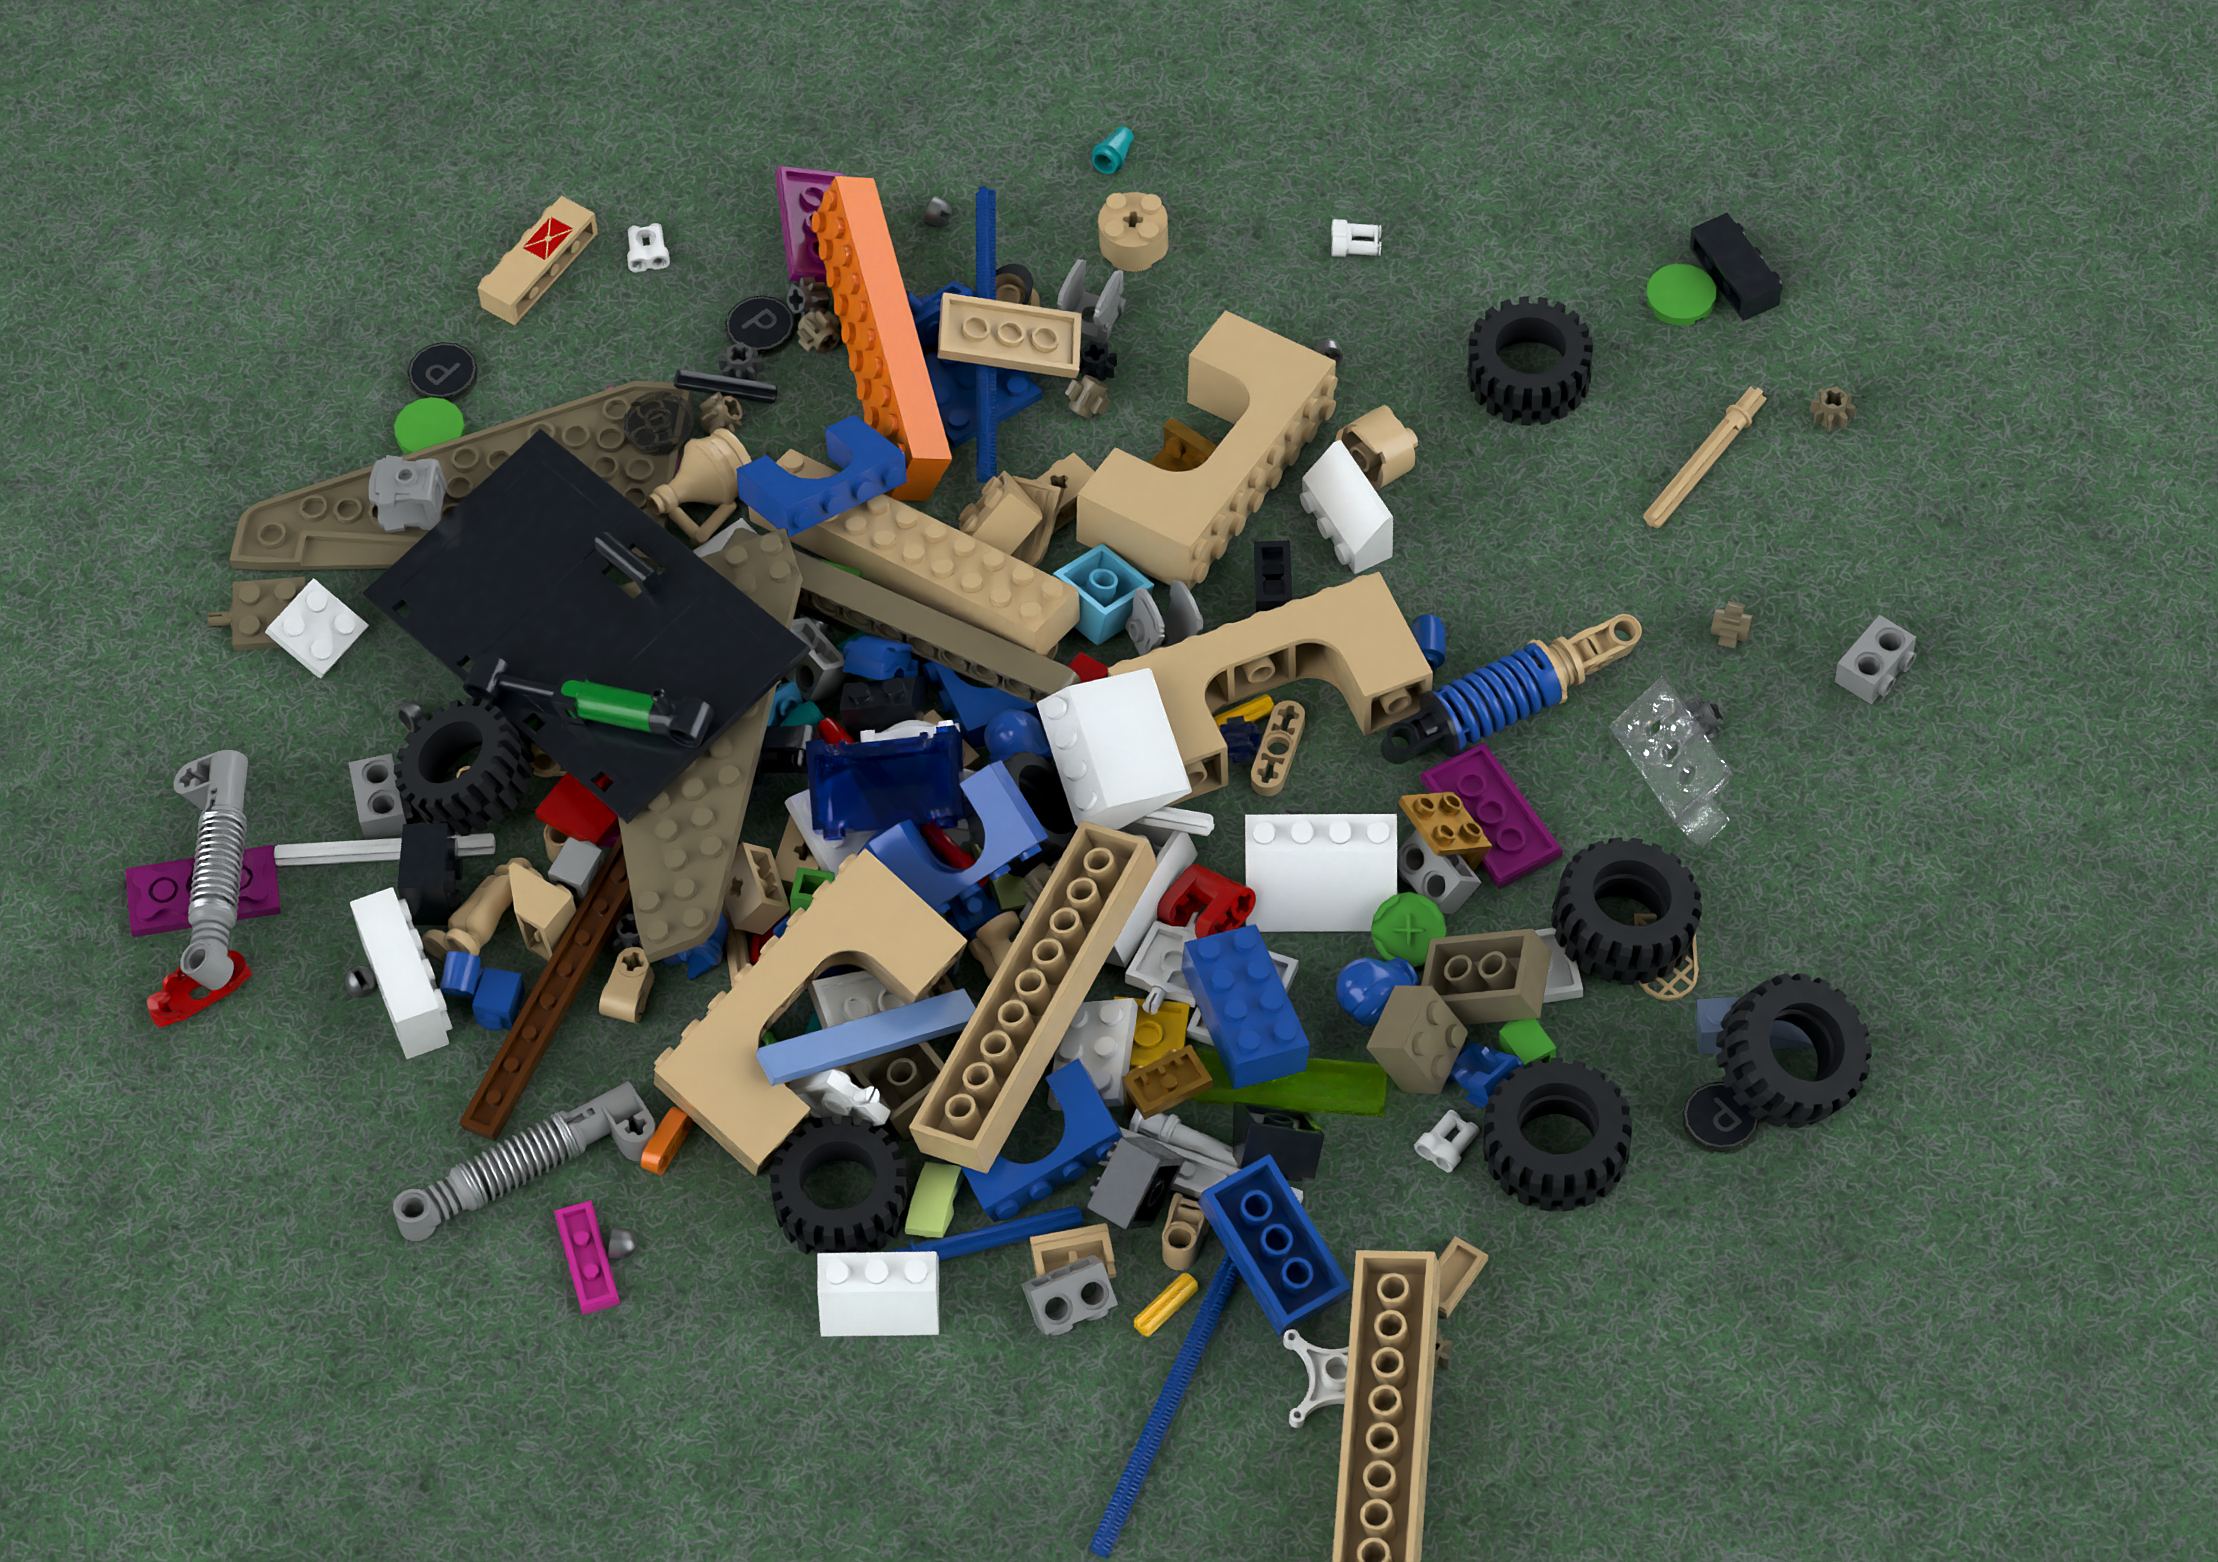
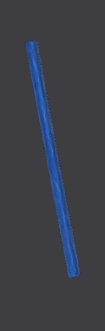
M981 186L979 187V192L976 193V297L995 300L997 299L995 289L996 191ZM976 364V479L979 483H987L993 476L997 477V419H995L997 418V409L995 408L997 407V380L995 379L997 378V369L995 366Z
M1227 1251L1222 1259L1223 1262L1220 1263L1221 1266L1218 1267L1219 1270L1216 1271L1217 1274L1214 1276L1213 1282L1210 1284L1211 1286L1208 1288L1209 1291H1207V1295H1205V1299L1201 1304L1202 1307L1199 1308L1200 1311L1197 1312L1198 1315L1195 1316L1196 1319L1189 1329L1188 1336L1184 1340L1183 1348L1180 1349L1181 1352L1178 1353L1179 1356L1176 1357L1177 1360L1170 1370L1171 1373L1167 1377L1166 1385L1163 1386L1164 1389L1161 1390V1394L1157 1398L1156 1406L1153 1407L1154 1410L1151 1411L1152 1414L1149 1415L1150 1418L1145 1424L1146 1427L1143 1428L1144 1431L1137 1441L1138 1444L1134 1448L1135 1452L1129 1458L1130 1461L1126 1465L1125 1473L1122 1474L1123 1477L1118 1482L1119 1486L1116 1487L1117 1490L1114 1491L1115 1494L1110 1499L1111 1503L1108 1504L1109 1507L1104 1512L1103 1520L1100 1521L1101 1524L1096 1529L1097 1533L1094 1534L1095 1537L1090 1542V1550L1103 1558L1109 1559L1106 1554L1111 1555L1109 1552L1113 1551L1112 1547L1115 1546L1113 1543L1117 1542L1115 1539L1119 1538L1117 1536L1121 1533L1119 1530L1123 1529L1121 1526L1125 1525L1123 1523L1126 1521L1125 1517H1128L1127 1513L1131 1512L1129 1509L1132 1508L1131 1504H1134L1133 1500H1136L1135 1496H1138L1137 1491H1140L1141 1483H1144L1143 1478L1146 1479L1145 1474L1148 1475L1147 1470H1150L1149 1466H1152L1151 1462H1154L1152 1458L1156 1457L1154 1454L1158 1453L1157 1449H1160L1159 1445L1162 1444L1160 1441H1163L1162 1437L1166 1436L1164 1433H1167L1168 1424H1171L1170 1420H1173L1172 1416H1175L1174 1411L1177 1412L1176 1407H1179L1178 1403H1181L1180 1399H1183L1182 1395H1185L1183 1391L1187 1390L1185 1387H1188L1187 1383L1191 1382L1189 1379L1194 1374L1193 1370H1196L1195 1366H1198L1196 1362H1200L1198 1358H1202L1200 1354H1204L1202 1350L1206 1349L1204 1346L1208 1345L1207 1341H1210L1208 1339L1211 1337L1210 1333H1213L1212 1329H1215L1214 1325H1217L1215 1321H1219L1217 1317H1221L1219 1313L1223 1312L1221 1309H1224L1223 1305L1227 1304L1225 1301L1230 1296L1229 1292H1232L1231 1288H1234L1233 1284H1236L1235 1280H1238L1236 1276H1240L1239 1270Z

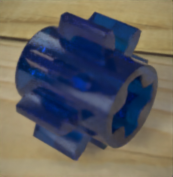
M1243 716L1227 718V724L1220 725L1219 731L1227 745L1228 758H1232L1233 764L1250 761V755H1256V751L1261 746V734L1257 725L1252 723V721L1245 722Z

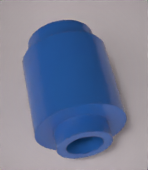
M1421 615L1416 617L1410 626V630L1431 670H1435L1445 662L1446 629L1442 625L1441 619L1437 616Z

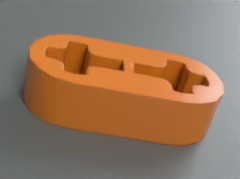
M673 1106L663 1118L642 1154L641 1167L656 1175H662L693 1126L694 1120L682 1109Z

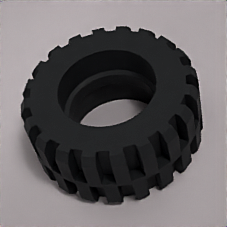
M1622 837L1609 838L1607 844H1604L1601 840L1590 844L1588 850H1580L1573 856L1572 862L1567 863L1552 906L1551 923L1552 927L1556 929L1554 936L1561 948L1567 945L1564 954L1572 962L1578 961L1581 964L1580 969L1591 975L1594 972L1601 976L1600 980L1609 983L1614 979L1620 980L1621 985H1633L1636 980H1640L1641 984L1654 982L1656 975L1659 978H1663L1672 973L1674 967L1680 966L1685 960L1702 915L1700 888L1697 883H1693L1694 876L1687 866L1682 868L1680 866L1681 860L1672 852L1669 855L1662 851L1663 847L1655 843L1652 846L1643 844V839L1631 838L1630 841H1623ZM1608 896H1623L1634 899L1645 905L1653 914H1656L1657 922L1645 926L1621 924L1608 917L1599 908L1596 901Z
M1787 973L1775 976L1770 981H1764L1739 998L1731 1006L1732 1010L1724 1015L1720 1023L1723 1030L1717 1033L1716 1046L1722 1048V1052L1716 1055L1718 1067H1724L1726 1074L1721 1078L1726 1088L1730 1086L1736 1093L1733 1098L1740 1106L1743 1104L1751 1108L1749 1114L1758 1120L1764 1116L1768 1117L1767 1122L1769 1125L1781 1127L1787 1123L1789 1128H1801L1806 1124L1813 1125L1849 1104L1850 1100L1856 1097L1862 1090V1081L1868 1078L1870 1064L1865 1063V1061L1872 1057L1871 1044H1866L1865 1037L1870 1035L1866 1023H1860L1857 1016L1861 1013L1856 1005L1850 1006L1845 1001L1847 995L1839 988L1834 991L1829 988L1830 983L1818 977L1811 981V976L1802 973H1796L1792 977ZM1773 1020L1786 1021L1797 1026L1813 1043L1818 1059V1070L1814 1082L1803 1081L1791 1076L1783 1070L1774 1058L1769 1040Z
M1551 1058V1063H1542V1059L1529 1062L1528 1069L1524 1070L1522 1066H1519L1509 1072V1081L1506 1078L1501 1079L1495 1086L1494 1094L1488 1098L1484 1115V1161L1488 1162V1171L1492 1178L1496 1181L1501 1179L1500 1188L1510 1196L1514 1192L1518 1194V1202L1530 1206L1531 1202L1539 1203V1210L1551 1211V1206H1561L1562 1212L1574 1210V1204L1581 1202L1583 1207L1595 1203L1596 1194L1605 1197L1613 1190V1183L1620 1182L1625 1173V1164L1628 1163L1632 1135V1118L1629 1116L1630 1107L1627 1099L1623 1096L1620 1097L1621 1089L1612 1080L1606 1082L1605 1073L1594 1067L1590 1071L1585 1068L1586 1063L1574 1060L1573 1064L1563 1063V1058ZM1548 1114H1561L1575 1118L1583 1123L1590 1130L1594 1138L1589 1144L1576 1152L1550 1154L1540 1151L1529 1144L1520 1131L1535 1118Z

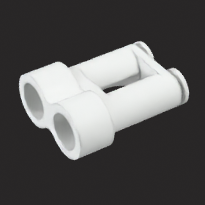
M1333 219L1331 257H1346V254L1375 256L1378 254L1380 256L1381 242L1378 243V239L1381 238V225L1378 227V225L1349 224L1347 220ZM1357 236L1370 237L1372 241L1352 240V238Z
M653 223L649 227H630L628 229L630 251L627 254L629 269L633 272H641L648 268L663 269L668 267L670 263L669 252L664 247L662 226L658 223ZM642 238H649L650 245L643 246Z
M1449 1110L1430 1133H1424L1414 1144V1149L1420 1156L1433 1161L1442 1170L1451 1172L1461 1161L1460 1155L1480 1133V1130L1474 1123L1463 1121L1457 1112ZM1453 1128L1460 1130L1451 1142L1445 1139Z

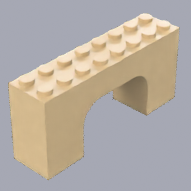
M1225 310L1189 355L1187 402L1234 424V427L1205 463L1189 471H1166L1115 447L1077 494L1076 541L1090 548H1095L1103 543L1137 570L1170 586L1172 580L1183 581L1189 591H1191L1196 583L1200 584L1204 581L1212 562L1215 559L1219 560L1224 555L1228 542L1233 535L1238 536L1242 532L1250 513H1255L1259 510L1263 503L1264 495L1268 490L1277 487L1281 480L1282 472L1286 467L1294 465L1303 445L1306 442L1310 443L1314 439L1318 426L1323 419L1328 420L1332 416L1336 407L1333 395L1338 382V378L1335 377L1336 361Z
M1380 572L1368 576H1358L1351 582L1343 585L1325 588L1319 593L1303 599L1291 600L1285 605L1267 612H1257L1250 618L1233 624H1223L1216 630L1199 636L1187 637L1177 644L1165 648H1156L1146 655L1132 660H1122L1108 668V677L1149 668L1153 673L1192 789L1191 793L1165 805V807L1228 785L1227 745L1212 717L1216 711L1226 705L1299 679H1321L1333 684L1340 690L1365 736L1390 727L1392 724L1419 712V696L1425 691H1432L1433 672Z
M866 848L858 856L852 852L838 867L840 872L833 883L826 880L818 887L812 895L814 899L810 903L811 906L806 911L800 907L786 922L788 927L785 929L783 936L780 939L776 935L771 937L760 950L761 956L759 961L754 966L747 963L734 977L733 989L728 994L722 990L707 1006L709 1009L706 1014L707 1016L701 1022L697 1018L694 1019L682 1032L681 1044L675 1050L669 1046L654 1063L656 1065L654 1068V1085L754 1176H757L775 1157L779 1147L783 1148L786 1145L785 1139L792 1133L796 1134L809 1119L811 1108L784 1083L772 1086L756 1058V1053L759 1048V1041L765 1032L807 989L811 981H814L822 972L831 967L854 965L868 971L900 1001L908 1005L920 1001L963 955L967 944V939Z

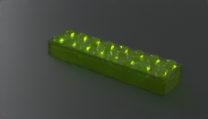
M1197 1049V1056L1213 1079V1087L1192 1097V1102L1234 1105L1235 1101L1297 1111L1384 1118L1388 1073L1378 1063L1308 1058L1306 1071L1234 1090L1217 1050Z

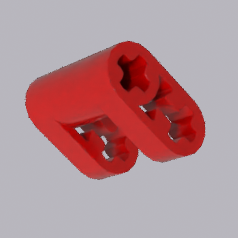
M1193 864L1180 875L1162 896L1157 906L1158 920L1164 924L1185 927L1192 913L1198 912L1204 904L1208 907L1200 915L1195 925V935L1199 939L1238 929L1254 909L1256 895L1251 888L1200 864Z

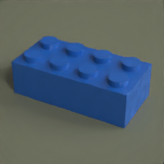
M1254 924L1184 942L1181 969L1233 1089L1306 1071L1310 1044L1257 925Z
M1270 1154L1202 1192L1198 1205L1278 1336L1347 1297L1352 1288Z

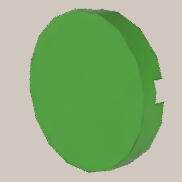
M1690 264L1665 266L1655 272L1647 284L1646 303L1648 307L1650 306L1651 310L1654 311V315L1659 320L1671 325L1688 326L1695 324L1696 320L1708 317L1715 306L1716 286L1712 277L1704 270Z
M434 397L418 399L407 405L398 414L394 425L397 444L405 454L465 436L466 433L463 414L458 407L446 399Z
M1411 892L1396 894L1384 901L1375 912L1371 926L1373 944L1381 957L1386 960L1400 957L1409 962L1412 967L1424 965L1430 939L1445 937L1447 932L1444 915L1437 904L1424 895Z

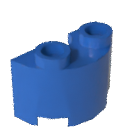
M869 634L859 637L856 642L848 641L843 649V659L845 661L843 672L876 680L893 679V676L900 678L918 677L919 664L918 660L911 658L910 650L913 648L911 645Z
M1470 1041L1460 1050L1446 1082L1450 1085L1453 1081H1456L1470 1093L1465 1097L1468 1102L1476 1107L1485 1108L1489 1096L1494 1094V1088L1499 1081L1504 1078L1509 1081V1072L1519 1066H1522L1524 1070L1526 1067L1514 1054L1498 1053L1491 1046L1486 1047Z

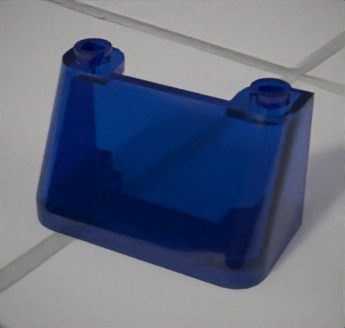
M955 725L936 727V733L933 734V738L930 737L928 732H920V736L890 740L847 744L846 741H838V749L837 745H825L824 739L805 741L812 828L816 834L823 835L824 841L846 839V833L891 829L898 823L909 819L912 820L915 826L935 824L937 829H949L957 827L958 821L965 818L964 791L959 785L964 781L962 735Z

